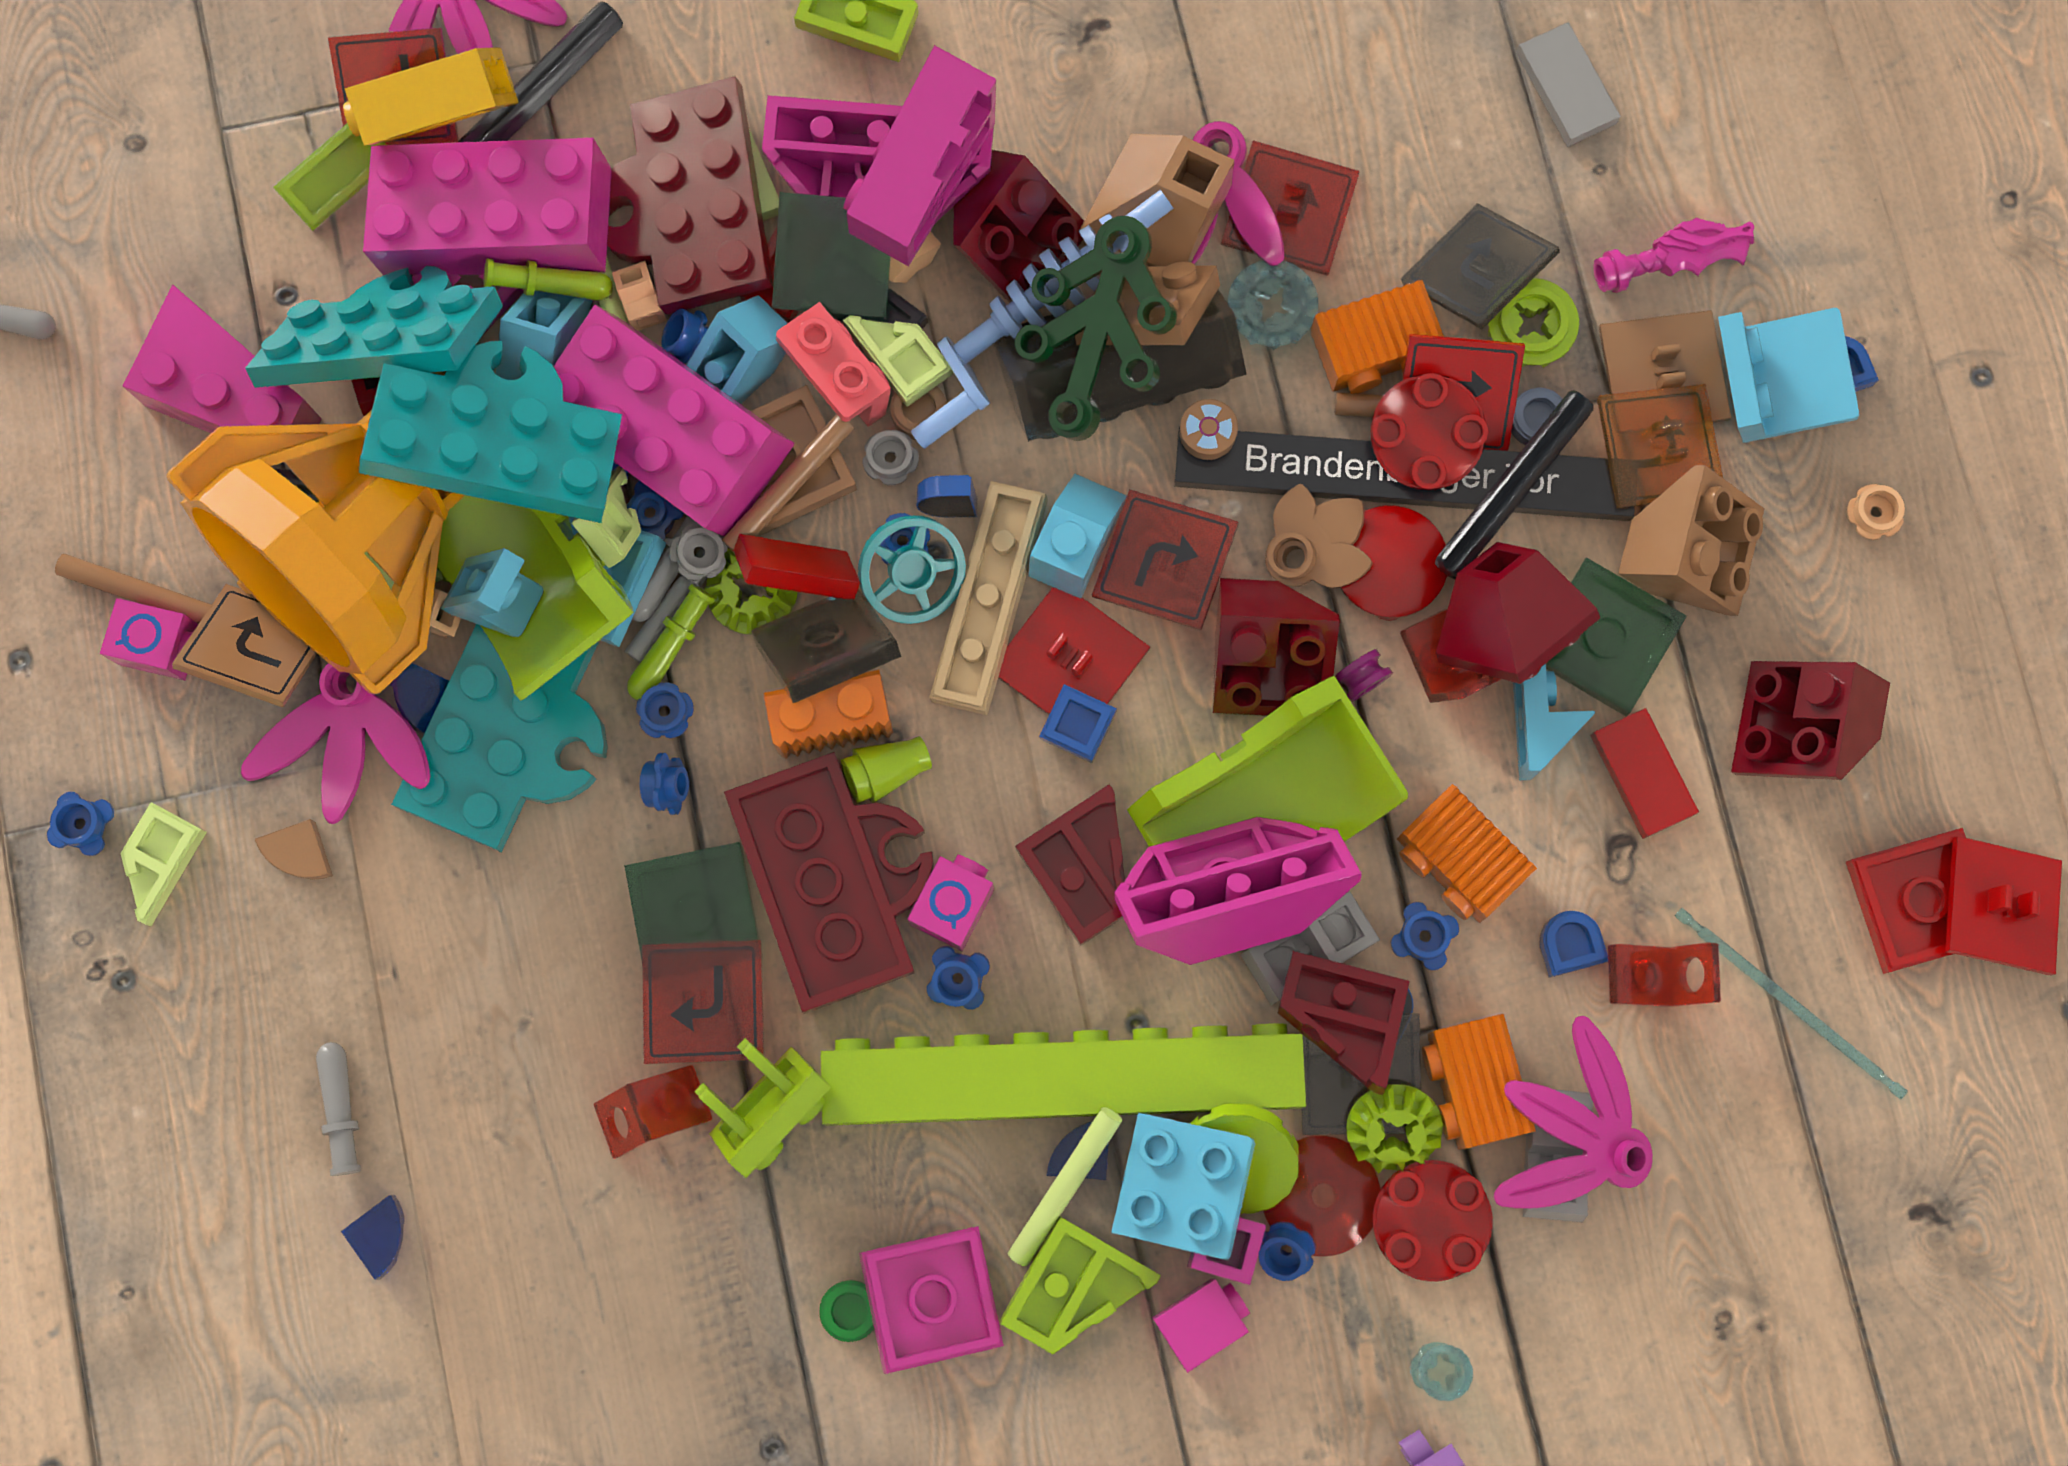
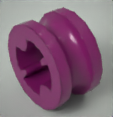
M1377 649L1364 654L1335 675L1339 684L1347 686L1348 693L1346 695L1351 702L1369 693L1393 674L1389 667L1383 668L1379 665L1378 659L1381 654Z

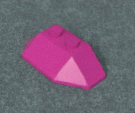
M768 95L762 152L815 220L847 223V211L843 208L845 199L856 180L859 178L864 180L873 163V156L880 140L891 129L902 106ZM994 127L937 221L990 172Z
M1255 817L1148 847L1130 871L1125 882L1121 883L1115 891V901L1136 945L1188 965H1193L1300 934L1359 883L1362 873L1337 829L1321 827L1318 831L1294 822Z

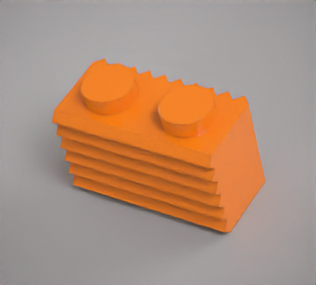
M1417 280L1412 284L1396 287L1391 291H1384L1381 294H1374L1369 298L1353 301L1348 305H1341L1338 308H1331L1326 312H1320L1314 316L1311 327V336L1314 339L1315 347L1318 350L1319 358L1322 360L1323 368L1326 371L1332 391L1348 387L1351 394H1358L1375 388L1382 383L1381 376L1401 369L1404 372L1409 334L1444 337L1423 280Z
M880 670L764 693L772 742L778 753L785 759L791 753L798 757L802 750L807 754H810L814 748L821 752L825 746L832 750L836 743L844 748L848 741L853 745L859 739L866 743L870 737L878 741L881 735L889 738L893 733Z
M1453 784L1397 838L1404 847L1399 852L1402 860L1422 878L1430 873L1446 889L1441 894L1443 901L1463 920H1467L1471 915L1479 923L1485 920L1537 869L1468 800L1466 795L1462 794L1458 787Z
M1504 1013L1428 1033L1430 1045L1422 1047V1056L1430 1081L1440 1080L1446 1103L1438 1105L1441 1113L1443 1134L1446 1140L1456 1139L1458 1149L1462 1150L1536 1131L1534 1123L1519 1112L1505 1095V1085L1513 1080L1522 1081Z

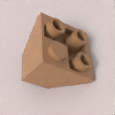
M1131 133L1081 229L1090 225L1097 234L1102 226L1099 221L1100 218L1107 214H1110L1112 217L1126 216L1161 190L1174 209L1147 228L1151 235L1152 249L1146 265L1168 266L1176 262H1192L1232 186L1235 160L1183 135Z
M1695 465L1632 519L1618 574L1651 595L1728 616H1738L1743 595L1749 587V570L1756 542L1762 534L1765 508L1706 465Z

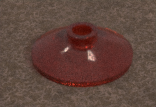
M1310 1136L1297 1140L1299 1149L1297 1180L1289 1195L1274 1207L1263 1210L1269 1226L1277 1222H1290L1299 1230L1307 1231L1313 1238L1316 1246V1251L1312 1256L1326 1257L1344 1253L1364 1240L1373 1228V1208L1380 1191L1377 1174L1369 1161L1363 1160L1358 1162L1350 1143L1330 1136ZM1319 1184L1330 1186L1334 1192L1333 1202L1325 1208L1317 1206L1312 1199L1313 1189Z

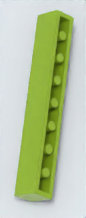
M1270 1023L1251 1025L1252 1035L1228 1036V1026L1216 1025L1192 1027V1038H1168V1028H1139L1132 1030L1133 1040L1109 1041V1030L1073 1031V1042L1049 1043V1032L1014 1033V1044L990 1045L989 1034L955 1035L954 1046L930 1047V1037L928 1036L894 1038V1048L871 1049L870 1039L866 1038L835 1040V1050L821 1051V1077L831 1086L824 1095L826 1102L822 1107V1124L838 1126L1097 1116L1102 1107L1109 1108L1118 1115L1211 1112V1108L1222 1104H1251L1265 1110L1302 1109L1306 1107L1302 1034H1288L1287 1024Z

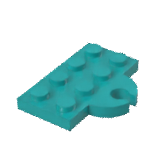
M426 266L421 270L422 278L416 284H414L408 268L396 270L360 287L344 301L320 303L318 300H306L296 304L287 312V318L273 335L267 337L262 342V348L245 369L255 388L380 377L384 363L428 373L458 370L502 309V302L495 286L472 289L468 285L452 287L446 271L435 266Z
M489 341L475 345L458 370L446 371L444 376L386 363L383 364L360 457L359 473L602 523L622 414L563 402L562 381L554 366L538 352L529 347H524L519 363L522 377L515 380L500 378L493 372L501 363L502 341Z
M476 624L421 740L429 764L430 781L423 789H417L403 779L391 805L502 853L526 800L552 804L571 800L590 788L597 779L585 769L575 771L564 770L560 764V754L569 743L580 741L587 744L593 755L607 758L608 744L605 726L594 708L575 694L598 642L527 698L520 701L514 694L512 682L501 658L482 627Z

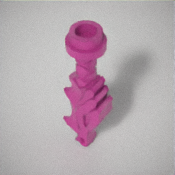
M1700 218L1681 222L1673 230L1665 232L1662 237L1654 240L1653 249L1625 256L1618 249L1604 252L1603 257L1594 260L1595 280L1601 291L1611 290L1614 293H1618L1628 289L1632 278L1647 272L1652 273L1660 270L1661 273L1667 276H1673L1681 270H1688L1698 277L1707 266L1721 259H1732L1744 266L1749 245L1754 244V224L1747 222L1739 227L1726 228L1724 224Z

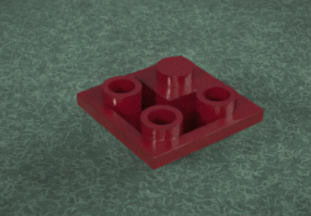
M992 150L990 172L954 205L953 245L1010 303L1013 300L1008 294L1006 287L1014 279L1024 291L1031 287L1022 272L1027 266L1032 263L1038 271L1046 268L1039 257L1041 253L1049 248L1061 263L1068 259L1058 242L1070 237L1079 246L1083 240L1079 230L1084 220L1025 155Z
M1496 542L1457 573L1436 655L1439 663L1522 684L1524 681L1537 675L1541 667L1561 650L1578 641L1580 635L1600 619L1598 609L1538 550Z
M1220 578L1215 639L1213 713L1268 716L1291 697L1334 676L1340 625L1339 614L1279 581Z
M1751 661L1731 773L1738 776L1842 780L1881 739L1890 682L1857 662Z

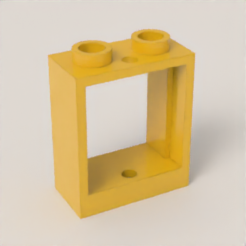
M501 47L475 48L344 88L349 102L344 103L343 109L351 132L356 137L361 136L363 144L366 146L402 139L519 102Z

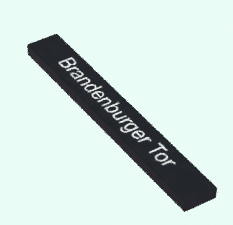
M1179 426L1174 487L1285 495L1296 485L1303 484L1315 498H1354L1368 502L1474 510L1520 452L1484 449L1475 467L1460 481L1441 489L1420 490L1405 486L1387 474L1377 461L1371 441L1238 431L1235 443L1227 454L1217 459L1203 460L1194 457L1184 448L1180 440ZM1558 455L1513 513L1631 521L1635 513V501L1625 502L1620 498L1613 459ZM1616 459L1623 498H1635L1636 469L1631 470L1630 461L1632 460Z

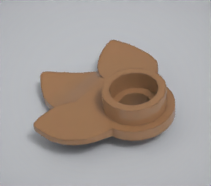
M1303 484L1296 485L1279 500L1273 513L1276 536L1270 541L1265 554L1266 567L1276 581L1290 587H1299L1313 580L1320 585L1334 589L1345 587L1358 581L1370 570L1373 565L1372 560L1359 548L1353 546L1363 527L1364 505L1362 501L1354 498H1338L1316 505L1314 497ZM1302 549L1305 555L1302 565L1298 568H1289L1286 562L1288 554L1292 550Z

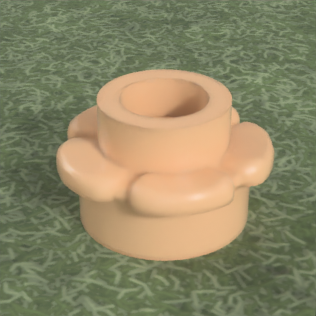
M1866 485L1857 491V497L1852 498L1847 506L1848 520L1851 523H1855L1857 533L1866 539L1878 540L1882 535L1891 537L1900 530L1904 521V501L1900 494L1889 486ZM1871 509H1879L1880 517L1872 516Z

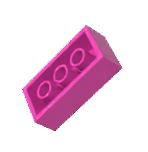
M594 138L371 146L363 252L382 275L408 268L410 274H421L420 271L426 266H435L446 271L447 275H484L486 259H493L496 263L526 266L527 261H536L537 267L606 272L611 166Z
M597 305L593 306L554 364V368L563 385V402L622 414L614 462L702 527L723 536L754 505L795 444L627 322Z

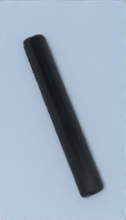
M604 1L598 2L513 86L519 103L487 112L457 143L508 141L622 28L623 22L617 11Z
M1575 390L1569 391L1439 553L1435 559V565L1440 571L1456 580L1457 573L1478 557L1591 415L1594 405L1588 398Z

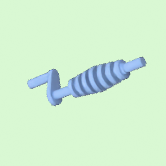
M1159 190L1126 216L1139 220L1148 228L1174 208L1163 192ZM1107 214L1100 218L1099 221L1103 225L1113 217ZM1090 225L1079 230L1080 235L1087 244L1082 249H1079L1070 237L1058 242L1068 258L1063 263L1060 262L1049 248L1041 253L1039 257L1046 268H1053L1059 271L1094 249L1096 232ZM1121 235L1115 240L1113 244L1114 253L1119 249L1121 252L1126 250L1129 243L1127 235ZM1032 263L1022 271L1030 286L1034 276L1039 272ZM1097 275L1086 282L1093 291L1097 289L1100 277ZM1057 278L1050 279L1044 287L1046 297L1053 296L1057 292L1059 287ZM1014 279L1006 287L1013 301L1006 304L997 296L989 303L993 311L989 319L955 344L947 336L937 343L938 348L963 386L964 391L911 430L912 435L922 448H927L976 410H982L990 404L986 393L968 362L1004 335L1006 337L1011 335L1015 339L1019 330L1023 328L1021 323L1026 319L1030 324L1040 327L1047 324L1039 311L1044 305L1056 318L1067 311L1063 304L1051 307L1040 302L1034 297L1031 287L1024 291ZM1079 286L1071 290L1069 299L1075 306L1086 300Z

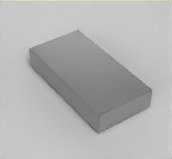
M1569 22L1518 46L1516 54L1567 147L1618 123L1621 116Z

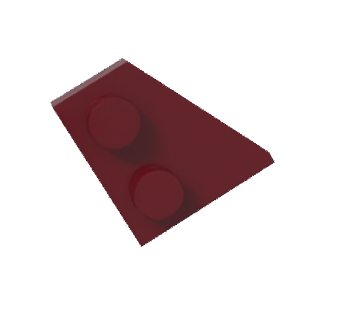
M1110 784L1015 846L1016 851L1080 946L1123 918L1115 901V891L1121 883L1125 882L1115 805V792Z
M1293 951L1277 1013L1373 1093L1383 1095L1387 1088L1410 981Z

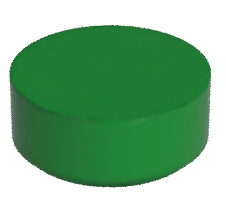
M846 1280L833 1285L827 1290L821 1300L819 1314L821 1323L829 1335L840 1341L855 1342L873 1332L874 1325L865 1283L857 1280Z

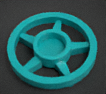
M916 515L893 519L878 528L866 541L858 564L860 588L869 604L889 620L906 624L931 620L947 610L959 595L966 573L964 552L955 535L938 521ZM916 527L909 545L901 547L896 551L880 545L892 533L900 529ZM927 528L938 532L946 539L954 559H933L924 550ZM874 553H877L888 562L887 571L889 577L873 593L869 570ZM954 569L953 578L947 591L936 603L930 606L926 590L933 584L936 573ZM899 589L904 593L914 594L922 610L899 612L884 606L880 602Z

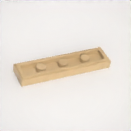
M993 481L990 482L967 563L964 583L961 584L929 696L933 703L988 716L1029 570L1030 555L1036 544L1048 502L1046 493Z

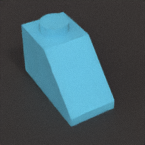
M535 291L533 296L524 295L523 293L500 320L499 341H502L503 351L501 363L496 367L495 374L506 380H515L522 377L519 363L525 346L538 352L554 366L587 317L593 300Z
M759 295L719 311L687 363V366L735 401L742 404L775 372L786 352L776 341V332L786 325L787 322Z
M1074 474L1054 503L1031 552L1029 577L1081 599L1125 504L1127 495Z

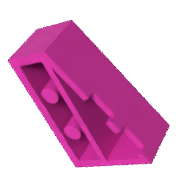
M934 45L891 129L880 140L873 156V163L864 180L861 178L856 180L845 199L843 208L847 211L849 234L909 267L995 125V78Z
M173 284L122 385L145 407L208 433H212L221 426L320 424L322 420L314 409L289 385L255 388L245 369L255 356Z

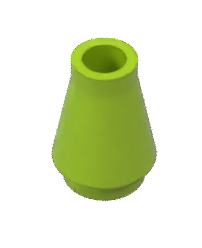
M918 736L906 741L852 749L851 756L841 759V767L854 800L859 803L869 799L872 803H875L918 774L932 769V762L923 739Z

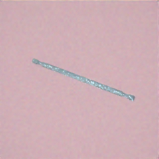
M1684 908L1678 910L1675 914L1677 919L1693 928L1699 937L1874 1079L1884 1083L1896 1097L1902 1099L1907 1094V1089L1898 1082L1892 1081L1880 1067L1707 927L1701 926L1696 922L1692 915Z

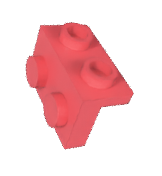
M820 302L777 330L776 341L842 421L848 422L858 415L869 427L886 415L891 391L886 376L875 363L869 362L854 344L847 328L839 320L834 319Z

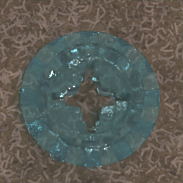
M1259 261L1246 267L1235 278L1230 287L1227 309L1232 320L1233 329L1238 330L1245 336L1250 345L1260 344L1269 346L1274 351L1283 345L1297 344L1301 337L1311 329L1314 316L1318 312V295L1310 277L1296 265L1282 261L1276 266H1270L1264 261ZM1280 287L1284 288L1281 307L1288 311V313L1284 315L1280 312H1275L1271 318H1267L1266 322H1262L1263 304L1257 301V299L1261 297L1269 300L1274 293H1278Z

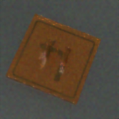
M1706 384L1605 394L1597 397L1617 508L1649 505L1695 465H1706L1723 478Z

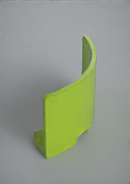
M465 495L448 511L447 518L443 521L437 567L451 585H453L466 558L505 548L525 560L519 573L538 583L543 588V594L525 630L519 637H511L481 626L501 658L512 682L514 694L520 701L527 698L634 613L621 584L614 580L606 571L604 562L578 532L574 535L566 525L564 520L568 516Z
M1332 676L1291 697L1263 720L1242 733V741L1220 754L1222 761L1216 752L1211 753L1192 766L1150 788L1127 811L1149 847L1255 817L1294 822L1318 831L1321 827L1337 829L1345 842L1408 799V792L1336 677Z

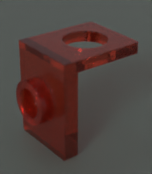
M1443 609L1400 632L1430 703L1464 699L1501 680L1439 663L1436 650L1447 609Z
M1708 942L1675 947L1629 944L1608 945L1610 1004L1680 1007L1720 1003L1718 943ZM1694 958H1698L1704 967V981L1696 992L1690 989L1686 979L1687 967Z
M693 1065L629 1083L594 1103L595 1111L613 1159L622 1157L650 1141L706 1124L713 1119L709 1107L695 1093V1090L700 1086V1082ZM616 1107L623 1112L627 1121L628 1134L626 1138L619 1133L615 1124L614 1112Z

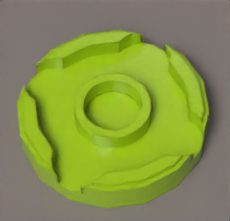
M1222 1104L1211 1108V1114L1205 1115L1199 1120L1197 1116L1189 1123L1254 1139L1255 1148L1240 1214H1254L1272 1208L1290 1194L1299 1171L1298 1142L1293 1133L1291 1137L1289 1131L1283 1127V1121L1273 1112L1251 1104Z

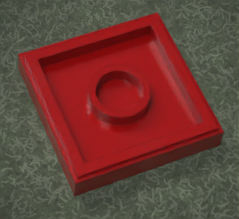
M1963 828L1845 862L1883 974L1953 954L1945 952L1953 837L1956 836L1966 838Z

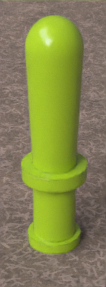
M486 259L484 287H491L493 285L523 289L524 295L533 296L535 291L598 301L608 298L613 290L611 279L601 272L537 267L536 261H527L526 266L496 263L493 259Z
M691 583L688 587L689 593L674 616L665 617L662 623L666 628L630 676L627 682V691L633 699H641L648 689L661 683L685 640L692 641L696 634L692 629L709 603L713 604L716 600L711 594L697 585Z

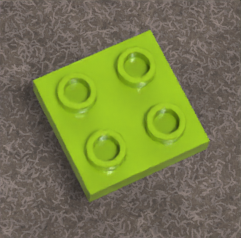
M744 1038L737 1048L764 1073L763 1077L733 1108L704 1083L695 1090V1093L722 1119L709 1135L728 1163L747 1178L755 1168L763 1170L777 1158L784 1146L783 1138L798 1123L805 1125L820 1112L826 1102L824 1095L831 1086L793 1047H790L773 1064Z

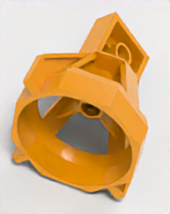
M446 371L431 373L444 376ZM372 410L355 424L218 427L167 473L168 481L185 498L180 504L214 555L238 579L236 584L246 594H252L282 626L339 672L350 673L368 693L379 694L427 649L443 521L447 518L448 511L465 495L359 473L360 457ZM284 462L319 501L315 502L270 466ZM365 552H367L371 556V558L383 569V571L394 581L392 589H390L381 571L364 554Z

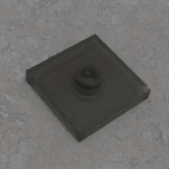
M859 589L855 599L827 597L754 628L751 631L756 647L793 704L901 657L897 640Z

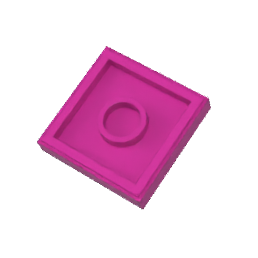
M978 1226L859 1253L884 1374L1004 1346Z

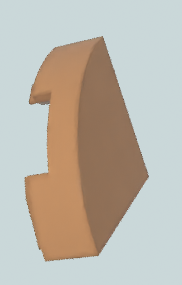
M311 819L255 839L257 847L265 859L274 867L287 874L310 880L333 876L317 824Z

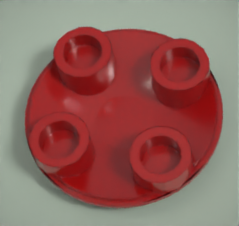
M1428 373L1407 378L1387 391L1374 411L1370 435L1377 461L1387 474L1405 486L1420 490H1435L1460 481L1475 467L1484 450L1488 436V427L1479 402L1465 386L1446 376Z
M1384 505L1364 511L1363 527L1353 546L1363 551L1372 560L1373 565L1358 581L1345 587H1340L1354 605L1367 613L1377 616L1381 620H1397L1400 617L1419 612L1438 596L1447 578V575L1435 565V559L1446 546L1441 533L1425 516L1406 507Z
M1425 1160V1164L1414 1162L1406 1165L1403 1171L1400 1169L1396 1171L1384 1183L1377 1195L1372 1221L1378 1247L1385 1258L1396 1269L1414 1279L1429 1282L1446 1281L1472 1271L1481 1262V1258L1490 1242L1493 1228L1490 1201L1481 1182L1463 1168L1449 1162L1440 1160Z

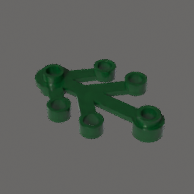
M1117 216L1106 221L1095 236L1093 250L1059 271L1053 268L1040 270L1034 276L1031 285L1032 293L1037 300L1048 306L1056 307L1067 301L1072 289L1101 274L1095 295L1043 327L1033 324L1024 326L1019 330L1015 338V348L1018 354L1031 362L1040 363L1052 355L1054 348L1084 331L1066 393L1060 394L1052 402L1049 409V422L1052 429L1058 435L1072 441H1082L1091 437L1099 426L1100 411L1090 397L1108 337H1110L1122 361L1120 376L1127 386L1137 391H1148L1157 384L1160 377V369L1157 362L1146 355L1119 302L1125 280L1128 281L1140 302L1137 310V319L1144 329L1153 334L1161 335L1169 332L1177 321V311L1174 305L1163 298L1146 265L1152 249L1151 235L1143 223L1130 216ZM1121 235H1127L1129 239L1128 247L1124 252L1115 254L1113 251L1115 240ZM1057 278L1059 282L1057 292L1053 296L1046 297L1044 293L1046 283L1050 279ZM1163 305L1165 308L1164 319L1157 325H1151L1149 320L1151 310L1156 306ZM1040 334L1042 338L1040 349L1035 353H1029L1027 348L1029 339L1033 335ZM1145 362L1148 366L1147 376L1142 381L1135 382L1132 377L1133 369L1137 364ZM1075 404L1078 410L1077 417L1072 423L1065 424L1063 412L1066 407Z

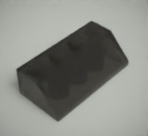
M1219 289L1185 345H1142L1146 355L1154 359L1160 369L1159 380L1152 389L1137 391L1127 386L1120 376L1122 361L1114 345H1106L1090 398L1099 408L1100 422H1108L1118 418L1123 412L1146 405H1164L1174 400L1178 395L1201 388H1219L1226 385L1230 379L1246 375L1235 314ZM1051 314L1044 316L1046 323H1049L1056 319V317ZM1029 321L1021 323L1022 327L1031 325ZM1040 334L1033 335L1029 339L1027 346L1029 353H1035L1040 349L1042 345ZM1004 335L993 346L1016 416L1028 442L1038 438L1053 439L1059 437L1060 435L1050 425L1049 409L1052 402L1060 394L1066 393L1080 345H1076L1075 337H1072L1054 348L1052 355L1047 360L1035 363L1021 357L1016 351L1015 339L1011 335L1008 337ZM1141 362L1134 367L1132 377L1135 382H1140L1147 376L1148 366L1145 362ZM1075 404L1065 408L1063 412L1065 424H1070L1076 419L1078 410Z

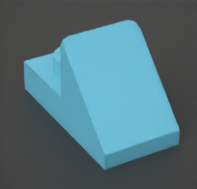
M503 548L466 558L440 609L456 617L511 637H519L525 630L543 594V588L538 583L519 573L525 560Z
M1546 664L1541 667L1537 675L1524 681L1522 684L1513 682L1519 781L1533 779L1595 714V711L1549 712V706H1555L1557 683L1554 671H1546Z

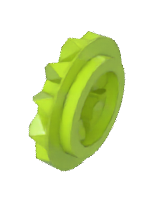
M1539 278L1521 279L1516 281L1490 307L1488 312V337H1491L1493 341L1524 343L1525 351L1522 367L1540 365L1544 368L1551 362L1564 357L1574 344L1579 331L1578 311L1572 298L1558 285ZM1507 285L1505 288H1503V289L1497 294V296L1495 297V299H1496L1509 285ZM1545 310H1548L1541 326L1545 336H1541L1533 331L1527 336L1524 334L1521 338L1518 337L1524 322L1520 316L1521 314L1532 318L1536 314L1540 315Z
M727 549L724 553L726 564L723 570L715 577L708 578L704 588L706 592L716 599L713 604L709 603L712 614L726 628L741 634H761L776 628L792 612L798 592L761 586L772 598L770 599L764 595L762 597L752 595L747 602H743L739 609L742 591L731 578L734 577L739 580L740 578L744 579L735 554L730 549Z
M1389 1084L1383 1095L1373 1093L1370 1090L1355 1102L1347 1118V1138L1358 1162L1364 1160L1372 1165L1378 1174L1383 1169L1397 1171L1400 1169L1403 1171L1406 1165L1414 1162L1425 1164L1424 1161L1429 1159L1434 1150L1441 1148L1443 1121L1436 1103L1423 1091L1408 1085ZM1381 1117L1387 1123L1391 1122L1395 1127H1400L1406 1123L1405 1130L1409 1142H1400L1394 1136L1384 1140L1385 1130Z

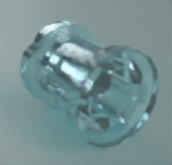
M1431 1342L1420 1347L1417 1355L1411 1360L1410 1374L1414 1384L1423 1389L1427 1395L1442 1401H1452L1460 1398L1468 1391L1473 1380V1367L1470 1359L1461 1349L1443 1342ZM1438 1355H1441L1443 1361L1455 1366V1373L1446 1376V1386L1443 1387L1439 1381L1427 1376L1428 1369L1437 1366Z

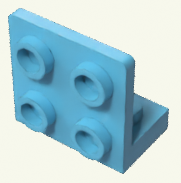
M1830 308L1747 327L1742 312L1718 317L1737 426L1743 443L1850 422L1859 418L1858 403L1841 312L1838 308Z
M1138 1113L1111 1233L1224 1260L1229 1259L1233 1249L1255 1148L1254 1139L1248 1136Z

